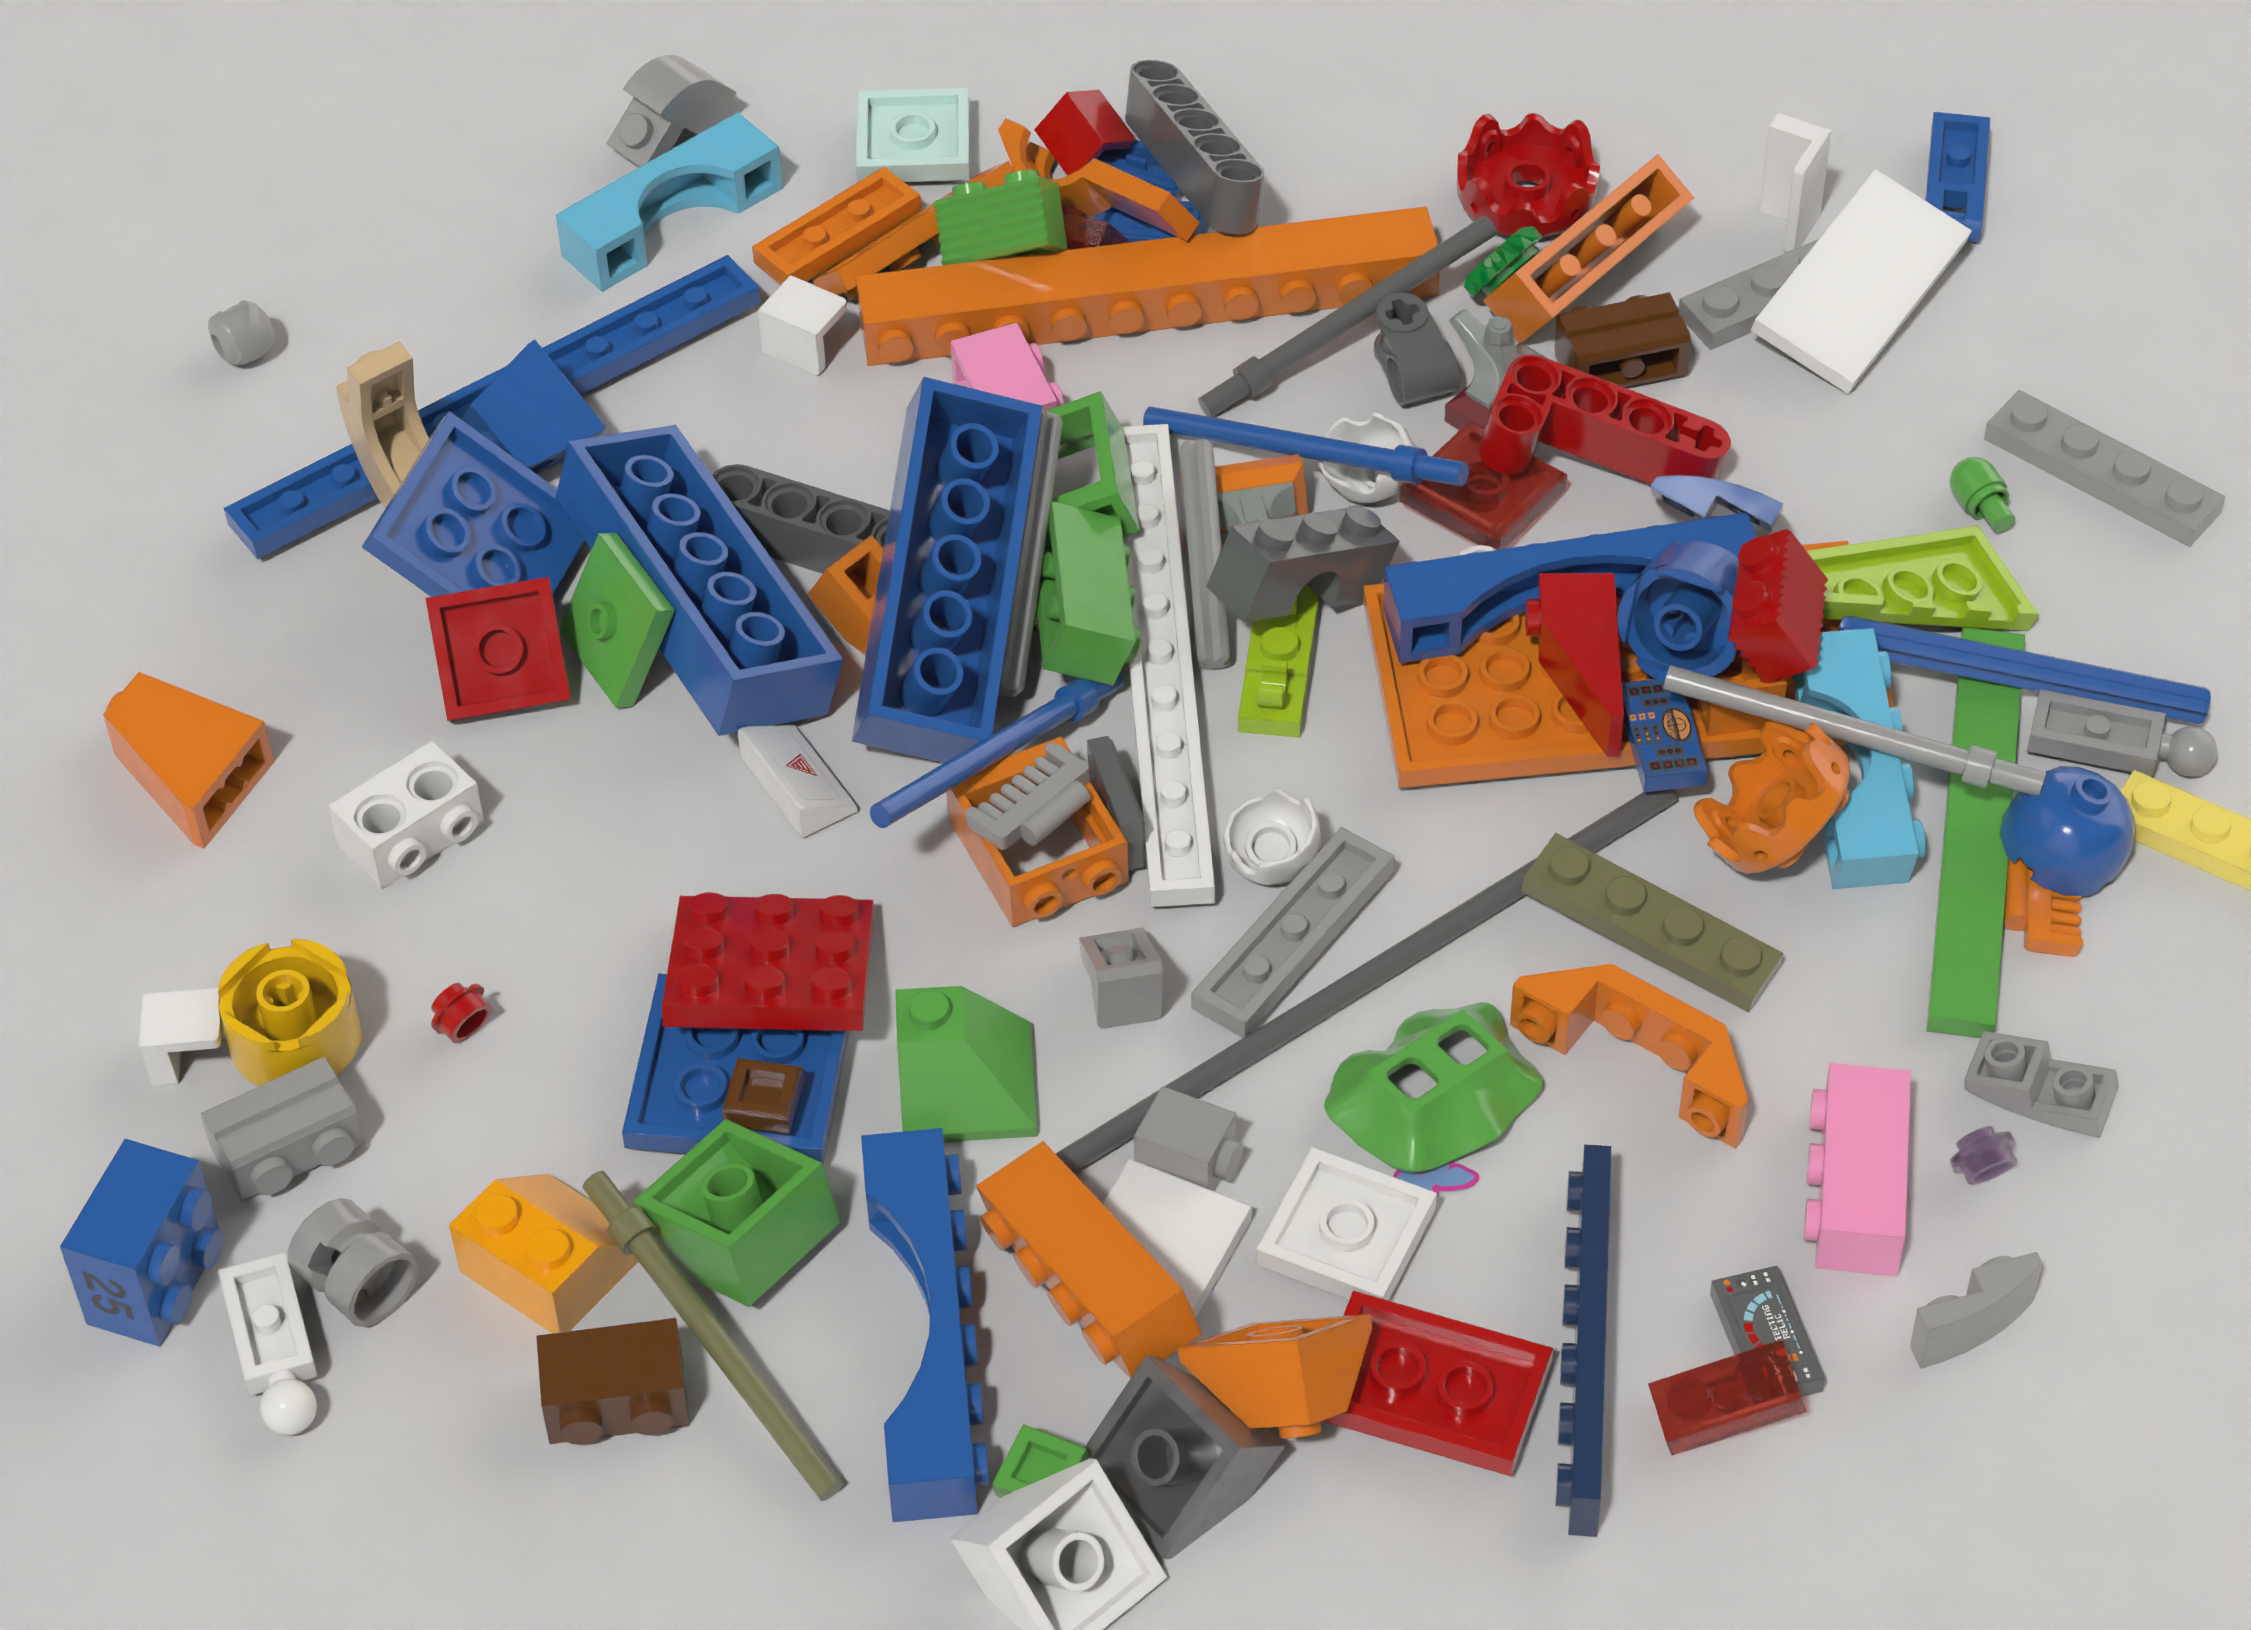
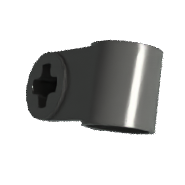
M1404 292L1392 293L1384 297L1378 303L1376 309V320L1381 331L1376 336L1373 351L1375 358L1387 377L1390 390L1396 402L1403 406L1459 390L1460 375L1456 357L1449 343L1443 339L1426 303L1416 295Z

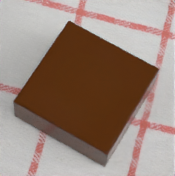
M737 1058L722 1109L723 1120L727 1119L747 1129L790 1134L804 1084L803 1067Z

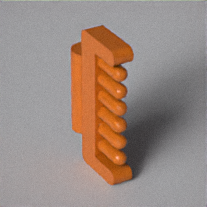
M2008 857L2004 926L2012 931L2024 930V948L2027 951L2069 957L2078 956L2083 945V939L2081 938V929L2077 927L2082 922L2080 915H2078L2082 910V905L2077 901L2082 896L2063 895L2041 887L2030 879L2034 870L2028 867L2020 857L2015 865Z

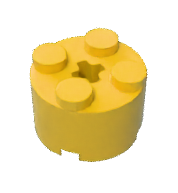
M290 939L292 946L270 949L269 943L254 946L239 955L227 967L220 979L218 1010L219 1016L221 1015V1023L223 1021L222 1027L232 1062L244 1078L257 1086H261L324 1056L337 1076L352 1061L362 1044L363 1034L344 963L336 953L320 943L306 939Z

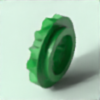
M1533 226L1520 228L1466 276L1463 287L1472 298L1481 292L1488 296L1540 251L1535 244L1543 236Z

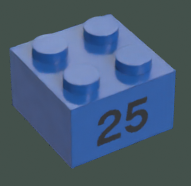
M124 1139L60 1245L86 1325L161 1347L173 1324L181 1323L187 1315L192 1301V1291L204 1270H210L218 1261L223 1247V1233L218 1226L212 1205V1196L207 1189L199 1160Z

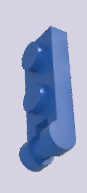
M1934 112L1930 135L1925 201L1972 230L1967 242L1979 243L1984 209L1990 117ZM1943 207L1962 208L1965 210L1964 212L1945 211Z

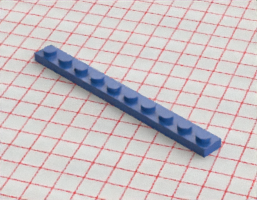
M726 255L543 347V350L576 391L582 395L761 303L760 289L729 255ZM506 366L419 409L418 413L428 437H431L439 422L449 412L462 419L469 406ZM350 444L224 507L228 526L255 558L259 559L378 497L359 462L353 445Z

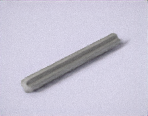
M1042 410L998 693V695L1005 697H1016L1025 686L1063 421L1058 414L1048 413L1045 410Z

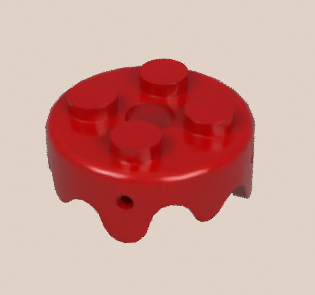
M1489 113L1479 117L1473 126L1466 147L1462 152L1458 153L1457 195L1464 210L1475 221L1482 216H1487L1493 223L1496 232L1508 236L1515 234L1520 228L1533 226L1543 237L1566 231L1594 207L1598 194L1600 163H1595L1588 127L1581 120L1575 119L1565 129H1560L1548 123L1541 115L1530 113L1517 126L1502 130L1495 117ZM1520 181H1533L1539 185L1523 187L1516 183Z

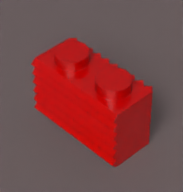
M1783 529L1766 536L1755 537L1743 543L1738 554L1728 641L1735 643L1734 649L1741 651V657L1748 659L1747 665L1754 667L1753 673L1760 675V681L1765 683H1771L1811 670L1819 663L1816 657L1820 654L1817 648L1821 645V642L1818 639L1823 635L1820 632L1823 626L1821 619L1824 617L1821 611L1825 608L1822 602L1826 599L1823 593L1827 590L1824 584L1828 581V578L1788 529Z

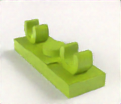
M1307 585L1298 593L1289 615L1253 621L1238 713V732L1300 738L1320 597Z

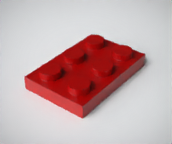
M1353 1291L1343 1316L1370 1314L1372 1330L1348 1410L1325 1419L1323 1422L1512 1477L1552 1364L1553 1348Z

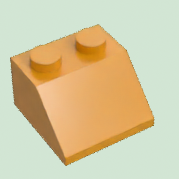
M550 1174L495 1179L449 1224L459 1271L552 1334L571 1331L638 1262L633 1254L625 1255L608 1234L607 1229L610 1224L597 1206Z

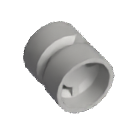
M344 1198L329 1201L314 1210L301 1223L293 1235L287 1251L288 1263L314 1289L324 1292L328 1301L355 1326L367 1327L377 1324L390 1316L405 1301L413 1289L418 1276V1262L414 1256L390 1234L381 1232L377 1223L352 1200Z

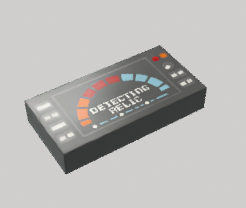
M1108 735L1088 739L1087 756L1090 783L1127 840L1128 870L1144 867V862H1146L1145 820L1114 742Z
M1778 1266L1711 1281L1710 1296L1755 1407L1823 1391L1825 1378Z

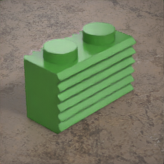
M1021 170L1004 175V185L987 188L984 182H970L954 186L952 188V197L935 200L933 205L936 210L935 218L938 222L937 230L940 234L938 240L941 244L940 252L943 256L942 265L1068 250L1059 184L1040 177L1036 170Z

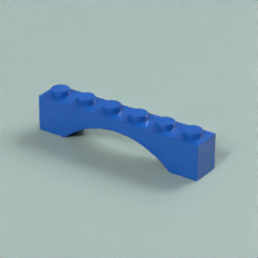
M1746 512L1386 566L1384 568L1383 610L1399 663L1460 654L1486 631L1505 619L1525 612L1526 599H1537L1539 573H1614L1616 597L1622 598L1626 590L1653 558L1672 542H1708L1718 545L1738 557L1741 545L1755 538L1756 534Z
M942 1128L861 1135L869 1230L894 1251L912 1274L927 1305L930 1319L929 1336L921 1366L904 1399L884 1423L892 1522L976 1515L978 1512L975 1487L989 1485L986 1442L972 1444L970 1426L984 1425L980 1382L966 1384L964 1367L978 1366L975 1325H960L959 1309L971 1308L973 1306L969 1266L955 1267L954 1251L967 1250L964 1209L950 1210L949 1195L962 1194L958 1154L945 1155Z

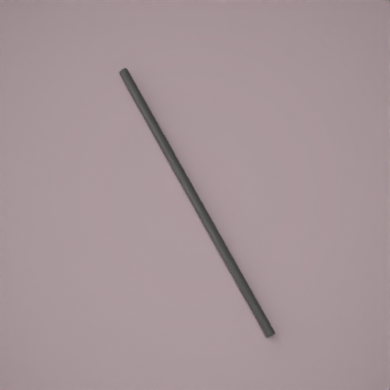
M1674 789L1642 792L1567 839L1595 852L1675 803L1677 800L1676 792ZM1537 858L1164 1087L1194 1098L1204 1094L1526 895L1521 892L1523 878ZM1159 1090L1055 1154L1073 1173L1081 1170L1134 1137Z

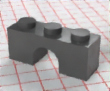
M1350 506L1344 509L1234 525L1229 530L1206 587L1244 623L1289 615L1298 593L1305 585L1311 588L1331 608L1363 602V585L1382 583L1384 568L1390 565L1400 540L1381 524L1380 518L1374 512L1362 506Z

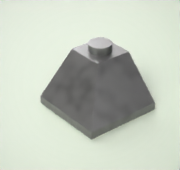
M1145 1356L1085 1445V1448H1087L1089 1459H1097L1145 1541L1163 1559H1172L1249 1500L1285 1448V1445L1268 1428L1250 1429L1196 1377L1156 1356Z

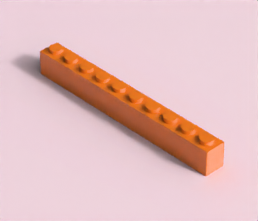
M1424 206L1261 226L1246 234L1212 232L1191 235L1188 241L1178 237L860 275L856 276L859 319L867 366L951 356L950 341L1014 323L1018 324L1028 344L1036 343L1037 345L1340 308L1437 246L1438 242L1428 208ZM1440 272L1407 293L1414 294L1419 298L1438 296Z

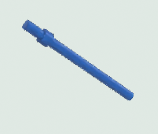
M1153 406L1146 409L1143 417V425L1168 424L1169 434L1207 439L1213 442L1285 455L1299 454L1301 458L1389 473L1394 481L1418 485L1423 480L1463 486L1469 474V467L1466 462L1428 456L1425 449L1412 446L1398 445L1394 450Z
M1121 672L1113 686L1082 678L1074 679L1056 691L1053 700L872 805L870 817L873 823L880 828H886L1065 721L1077 722L1097 709L1100 700L1123 686L1124 680Z

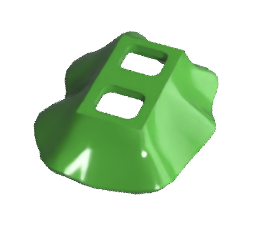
M1479 1002L1454 1009H1431L1417 1012L1406 1018L1398 1027L1394 1041L1387 1050H1366L1351 1054L1340 1063L1335 1072L1329 1094L1325 1099L1324 1108L1329 1119L1359 1147L1391 1168L1407 1173H1416L1445 1165L1497 1140L1513 1120L1536 1098L1542 1089L1543 1080L1536 1067L1520 1054L1507 1036L1503 1020L1497 1008L1490 1003ZM1462 1030L1475 1038L1487 1052L1471 1063L1461 1065L1441 1049L1438 1043L1454 1032ZM1412 1063L1425 1071L1437 1085L1418 1098H1409L1387 1077L1404 1065Z

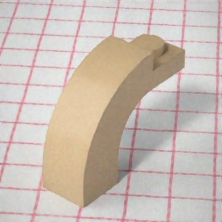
M400 341L380 351H370L361 356L355 364L347 367L348 380L336 386L342 417L351 443L384 509L429 440L415 401L413 357Z

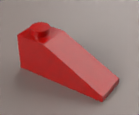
M1539 573L1537 599H1526V636H1537L1538 662L1607 757H1620L1624 710L1614 573Z

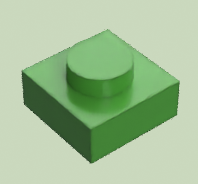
M1023 1424L992 1483L996 1497L1002 1498L1004 1495L1089 1459L1087 1448Z

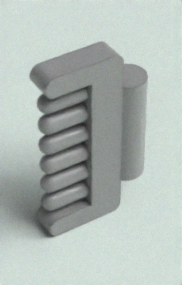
M1055 742L1046 744V758L1039 756L1034 761L1035 767L1031 765L1026 766L1023 769L1025 777L1019 774L1015 775L1012 778L1014 786L1010 784L1002 785L1001 793L1004 796L999 793H993L989 798L991 804L982 802L978 808L970 807L965 811L967 827L1001 850L1009 848L1021 837L1029 845H1037L1090 801V794L1084 786L1090 781L1089 765Z

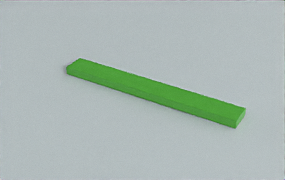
M1966 627L1962 629L1961 638L2024 651L2025 634ZM1957 676L1951 745L1970 750L1973 744L1997 751L1995 758L2016 763L2021 689ZM1949 772L1926 1031L1981 1038L1983 1031L1994 1032L1996 1026L2008 856L2005 853L1999 834L2002 816L2013 799V790L1991 783L1987 784L1986 789L1961 782L1963 775Z

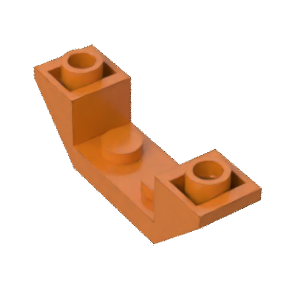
M1614 964L1520 976L1513 984L1510 1025L1518 1029L1527 1039L1538 1044H1546L1566 1055L1592 1022L1595 1021L1604 1026L1613 1036L1623 1040H1630L1658 1055L1670 1067L1688 1072L1683 1078L1679 1109L1680 1119L1688 1122L1698 1133L1707 1137H1715L1735 1149L1743 1141L1749 1100L1728 1030L1724 1023Z

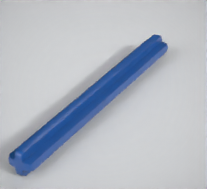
M1849 615L1843 617L1838 631L1874 628L1878 652L1886 651L1892 663L2035 692L2043 689L2166 713L2165 718L2194 724L2203 723L2210 708L2211 694L2210 690L2206 687Z

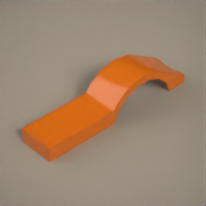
M1005 118L998 128L1014 172L1036 170L1040 177L1059 184L1064 217L1081 219L1101 214L1114 207L1185 241H1188L1200 223L1170 192L1095 158L1077 172L1061 179H1050L1054 157L1048 149L1035 143L1029 142L1027 145L1031 132L1025 126Z

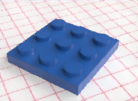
M449 412L439 422L363 543L362 548L430 597L545 577L550 578L553 595L583 544L584 538L556 499L557 489L452 412Z
M658 973L622 1130L624 1148L684 1154L689 1152L723 1121L722 1109L737 1058L803 1067L804 1084L790 1134L749 1130L813 1158L824 1165L850 1031L663 1027L662 1001L667 974Z

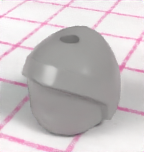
M242 300L224 312H217L208 321V330L215 350L224 361L230 362L232 365L247 364L248 362L255 361L266 355L273 349L277 337L266 313L253 302Z

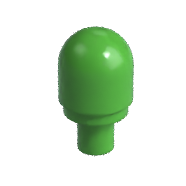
M1968 457L1958 462L1952 469L1949 483L1952 493L1966 513L1972 515L1975 519L1986 518L1995 532H2003L2010 528L2015 522V516L2006 505L2009 499L2007 484L1989 461L1980 457Z

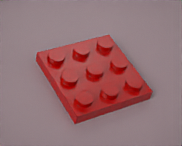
M713 892L701 893L696 896L680 895L662 1001L663 1027L863 1031L874 922L873 900L854 899L845 895H834L825 899L789 898L782 894H767L761 897H729Z

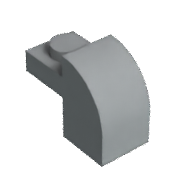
M676 55L657 57L636 71L624 86L623 90L633 96V99L606 144L641 167L671 150L684 128L700 134L709 127L716 125L737 92L682 57Z

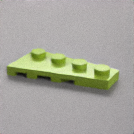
M1978 525L1807 551L1828 578V581L1824 584L1827 590L1823 593L1826 599L1822 602L1825 606L1821 611L1824 615L1822 619L1842 620L1844 616L1849 615L1888 623L2029 631L2039 616V613Z

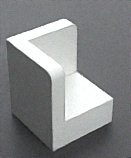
M790 275L758 309L762 352L811 374L819 375L826 368L823 336L847 311L846 299Z
M218 988L143 994L138 1047L152 1086L179 1084L181 1051L215 1049L221 1045L225 1034L222 1027L223 1021L221 1023V1015L219 1016Z

